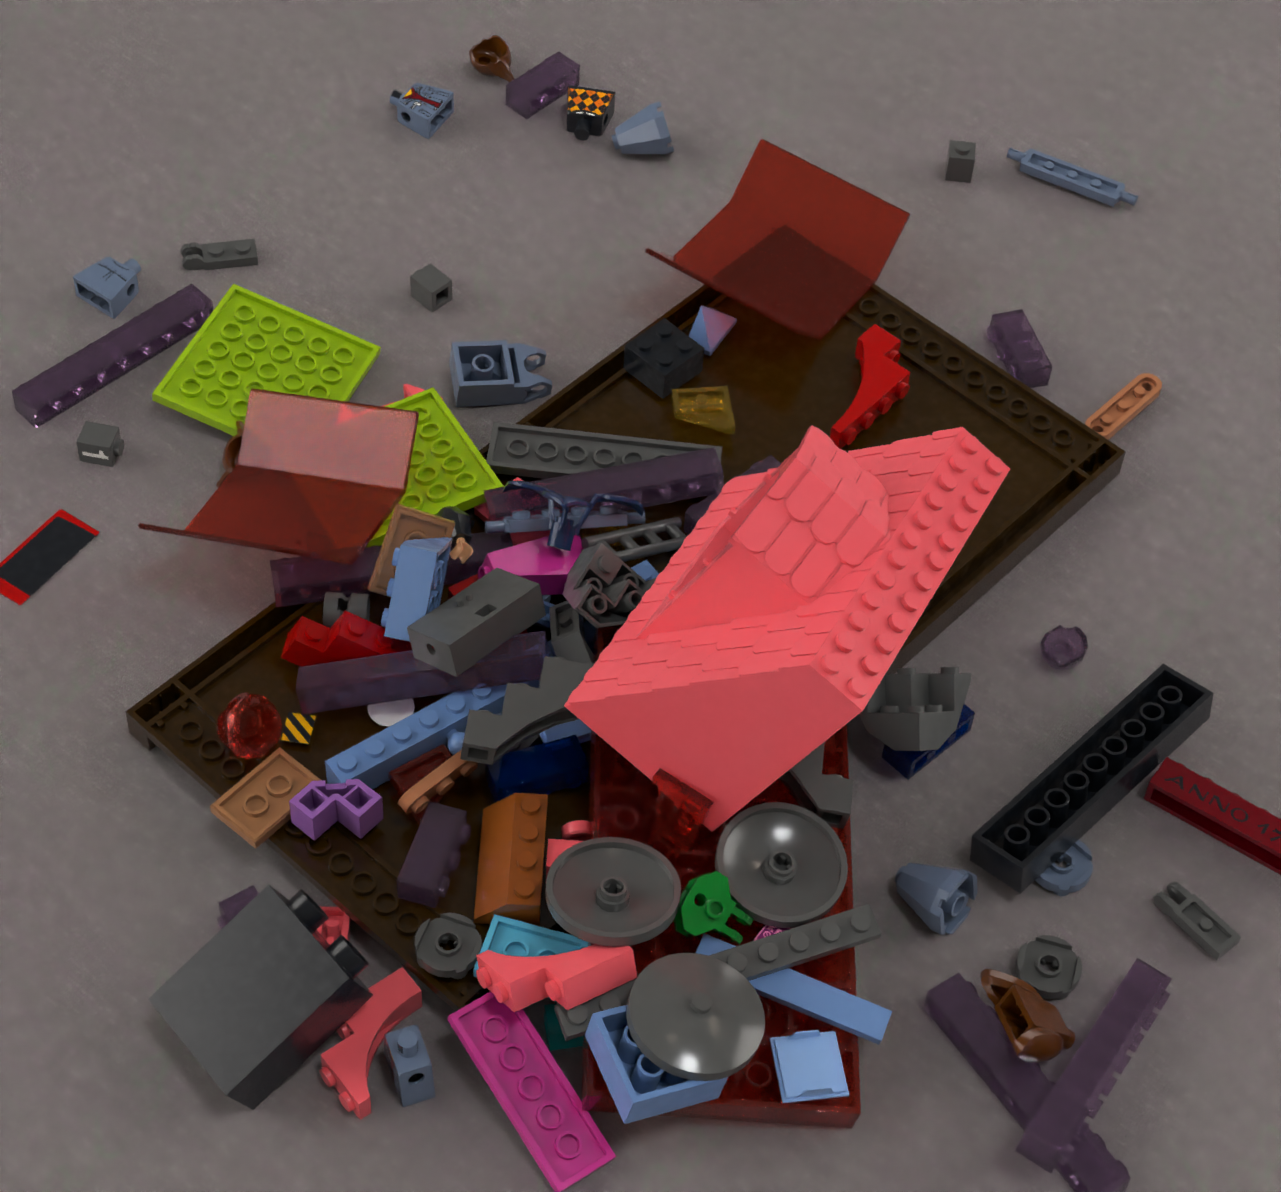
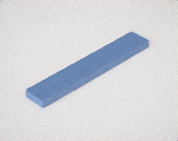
M704 933L696 953L709 956L736 946ZM789 968L749 981L758 995L878 1045L882 1041L892 1014L891 1010Z

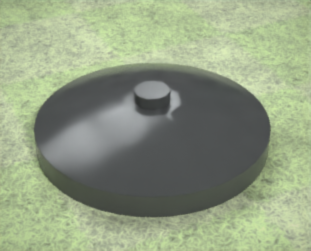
M763 803L740 812L725 827L715 854V871L728 878L731 900L737 903L735 907L751 916L755 921L773 927L793 928L819 920L837 903L847 880V857L842 842L835 831L815 813L789 803Z
M603 837L580 842L561 853L548 871L545 894L551 915L571 935L586 942L602 946H630L656 937L673 922L680 906L681 883L676 869L671 862L654 848L631 839Z
M677 953L655 960L638 975L628 996L626 1018L634 1042L652 1063L677 1077L694 1081H713L729 1077L743 1069L751 1061L764 1035V1009L754 987L738 970L711 956L698 953Z

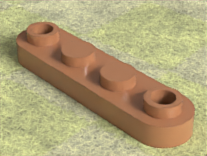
M1150 373L1138 375L1085 421V425L1109 440L1158 398L1162 388L1161 380Z
M461 749L408 789L399 799L398 805L406 814L411 812L415 814L420 813L428 806L430 798L437 793L439 795L445 794L454 785L455 779L461 775L464 777L470 775L478 767V762L460 759Z

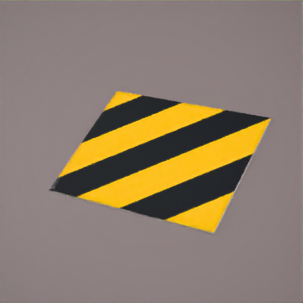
M288 712L281 740L309 744L316 716Z

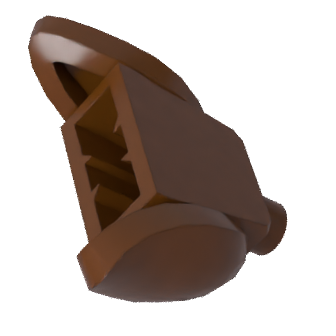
M984 969L981 972L980 978L983 989L995 1005L994 1009L1018 1058L1030 1063L1048 1061L1059 1055L1062 1049L1072 1047L1075 1042V1033L1066 1027L1058 1009L1043 1000L1034 987L1015 976L1000 971Z

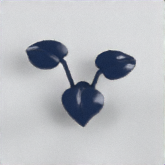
M508 481L503 489V492L517 489L534 490L547 498L549 511L548 529H551L547 545L571 551L574 535L579 536L580 528L597 502L611 501L625 505L635 510L641 517L644 512L643 505L638 501L618 495L594 493L589 503L583 499L574 496H563L548 488L525 481ZM554 501H556L563 508L562 516H557L556 522L554 516ZM578 505L586 507L574 527V520L567 519L569 506Z

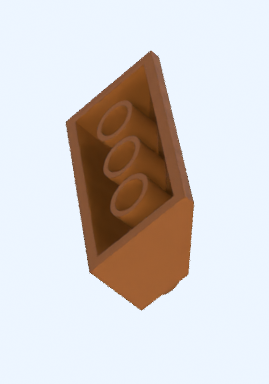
M514 793L483 809L474 923L491 924L493 916L496 914L540 926L548 794Z

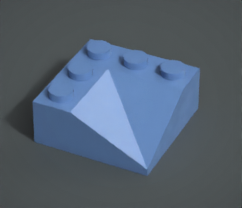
M452 538L406 540L400 545V548H395L392 559V566H396L395 578H390L386 594L391 597L389 608L384 609L381 626L386 627L385 637L410 642L407 627L440 606Z
M627 1005L592 1014L585 1032V1038L624 1124L719 1098L728 1077L713 1081H694L677 1077L656 1066L640 1051L628 1028L626 1018Z

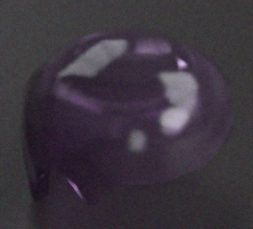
M1058 625L1044 635L1040 643L1041 656L1054 669H1072L1082 662L1087 653V636L1077 626L1066 628Z

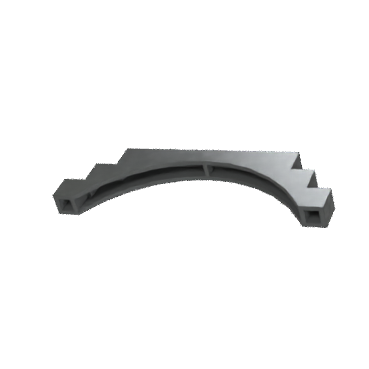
M545 656L538 688L531 687L525 683L513 684L507 682L501 715L493 714L487 710L475 711L469 709L460 759L493 765L524 740L556 725L578 720L564 705L572 691L584 679L586 672L595 663H581L570 661L563 657ZM824 742L782 775L779 780L789 789L801 807L821 817L830 827L844 829L851 814L853 780L843 778L837 774H822Z

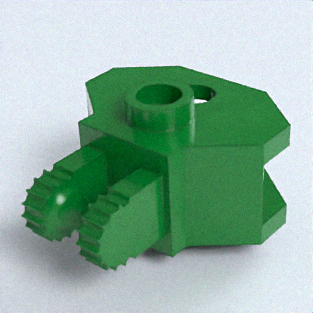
M715 871L687 882L681 893L680 906L674 919L675 931L686 938L705 932L711 934L718 933L731 942L740 945L743 936L736 930L726 926V921L730 916L738 923L750 927L754 919L735 907L737 903L731 900L728 878Z

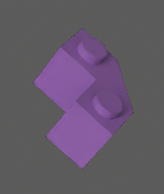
M346 779V783L326 784L325 780L312 781L289 801L291 823L314 841L337 821L361 839L383 819L382 797L359 779Z

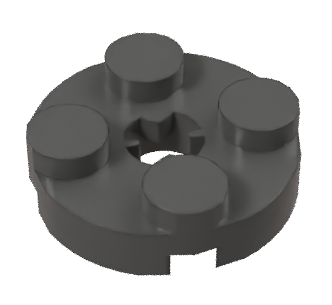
M457 913L440 914V918L432 921L430 919L426 920L419 927L415 936V952L418 965L438 977L464 978L468 971L475 966L477 961L476 955L480 953L482 948L481 935L476 930V925L469 918ZM448 940H453L454 947L456 948L444 950L439 945L440 943L446 944Z
M1042 935L1036 937L1035 941H1031L1028 944L1026 942L1022 945L1016 959L1015 971L1017 977L1034 987L1042 998L1063 1000L1078 985L1082 974V961L1079 956L1077 958L1076 954L1072 951V946L1067 941L1055 936ZM1046 962L1052 963V968L1056 969V971L1047 972L1040 964L1044 966Z

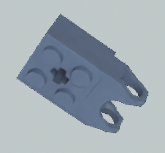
M507 340L452 342L449 367L456 407L525 404L551 394V380L528 372L545 364L546 351L521 343L507 344ZM533 355L540 356L538 359L533 361L527 360L528 357ZM539 385L546 386L544 389L541 390L531 389Z

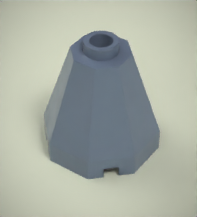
M660 101L648 105L615 128L616 134L611 135L615 150L621 149L622 154L665 155L674 152L673 146L668 147L667 145L672 140L664 113L657 110L662 107Z
M908 863L898 870L895 877L897 893L931 930L941 935H945V932L953 934L970 913L971 908L966 906L968 899L975 900L978 893L977 875L964 869Z

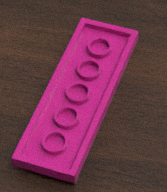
M490 991L448 1016L449 1024L554 1192H563L616 1158L615 1153L523 1009L513 1012L507 1005L498 1002L495 995Z

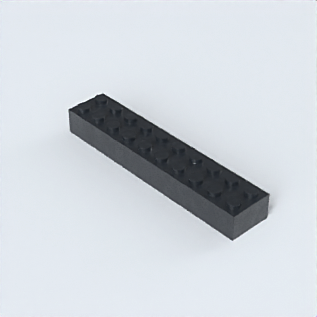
M1163 663L972 835L970 861L1021 894L1210 718L1214 693Z

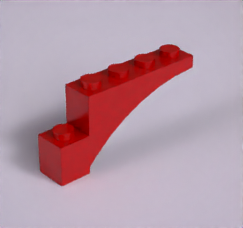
M876 324L864 332L857 340L855 358L860 363L861 384L850 407L831 427L830 438L839 449L843 448L846 444L850 445L855 440L857 434L863 429L867 430L870 428L880 414H886L892 404L898 399H903L910 389L908 383L911 372L897 364L901 355L899 353L901 340Z
M346 610L331 628L302 616L288 633L281 655L282 659L307 670L311 667L320 666L373 669L406 676L443 690L450 685L452 678L451 674L414 659L409 641L385 637L384 627Z

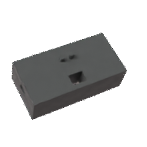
M495 568L407 627L414 659L458 677L546 616L540 584Z

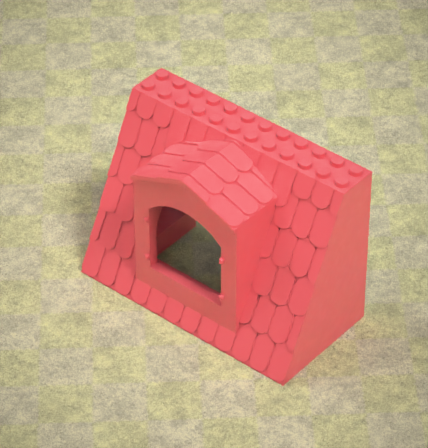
M811 425L799 447L778 468L768 469L767 472L734 477L723 486L720 494L709 505V509L698 520L695 528L684 539L678 551L670 558L665 569L659 573L651 588L645 592L640 603L631 611L626 622L614 634L612 641L600 653L598 660L586 672L584 679L578 687L572 691L564 707L713 832L864 710L1004 481L1010 468L963 427L935 431L932 435L897 440L891 444L851 450L847 453L839 449L826 433Z

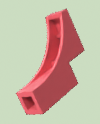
M594 944L567 953L536 957L504 955L490 950L476 955L479 967L476 970L478 982L484 989L490 990L498 1002L504 1003L513 1012H517L547 997L552 1001H557L566 1010H570L637 978L634 953L630 946L612 947Z
M403 967L368 988L373 996L336 1030L342 1041L320 1054L322 1069L319 1072L323 1081L328 1087L334 1086L340 1093L338 1095L339 1100L347 1112L353 1110L360 1120L372 1113L370 1094L367 1087L368 1075L372 1060L384 1040V1035L391 1032L402 1020L422 1007V990Z

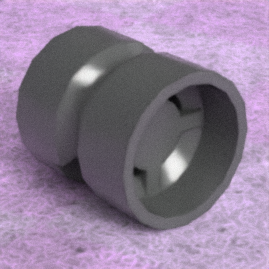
M326 592L323 607V625L331 628L345 610L369 621L370 594L352 593L350 597H346L343 592Z

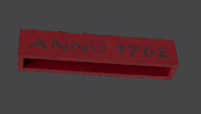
M1166 757L1150 780L1143 799L1281 875V819L1272 815L1266 809L1243 799L1240 795L1217 785L1211 779L1186 768L1182 763L1175 762Z

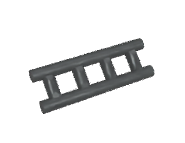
M673 517L585 537L582 539L581 544L586 549L603 543L623 562H628L678 550L688 535H685L679 529L682 526L680 517ZM666 532L672 539L663 541L656 533ZM643 537L649 544L639 546L633 539ZM619 542L626 550L616 552L609 544Z

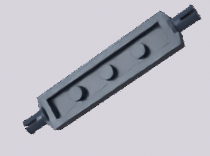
M1012 147L1008 150L1007 158L1020 162L1019 171L1113 207L1120 200L1135 206L1138 200V195L1125 191L1124 183L1031 148L1026 152L1018 151Z
M616 505L600 506V511L590 512L581 528L645 524V513L643 512L641 517L637 512L627 513L622 511ZM573 507L571 512H568L567 519L574 520V527L586 507ZM543 509L542 514L530 515V511L525 510L513 511L512 516H504L502 521H485L486 534L500 532L507 534L551 530L548 529L549 511L548 509ZM554 509L555 522L557 516H562L559 509Z

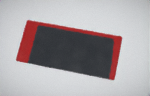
M59 509L0 563V594L16 604L22 605L99 534V531L66 511Z

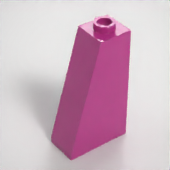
M574 535L571 551L548 546L549 536L487 553L482 566L479 567L478 579L495 568H499L539 583L542 595L563 594L568 573L584 549L581 544V538Z

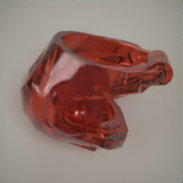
M245 692L232 699L228 703L227 708L219 715L216 732L221 742L237 758L243 757L247 760L252 758L259 759L264 757L279 742L282 722L277 709L266 696Z

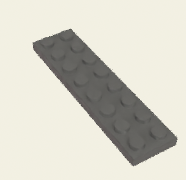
M493 422L486 462L496 474L717 498L722 447Z

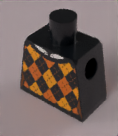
M568 85L567 131L574 133L575 137L582 141L587 140L590 135H603L614 114L615 92Z

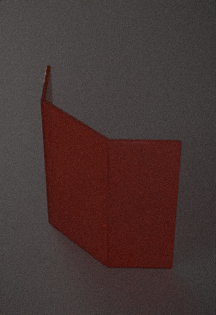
M761 139L730 202L674 256L647 248L645 253L797 334L821 340L878 280L910 217V213Z
M251 389L238 464L184 530L140 523L138 527L139 529L353 565L395 508L396 503L406 493L419 413L417 411Z

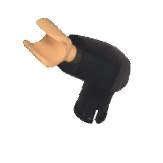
M447 506L442 508L437 516L455 522L451 535V544L455 547L451 550L450 556L453 560L459 557L461 563L464 564L474 552L468 543L472 539L471 529L474 527L475 520H470L473 518L472 514L466 513L455 506Z

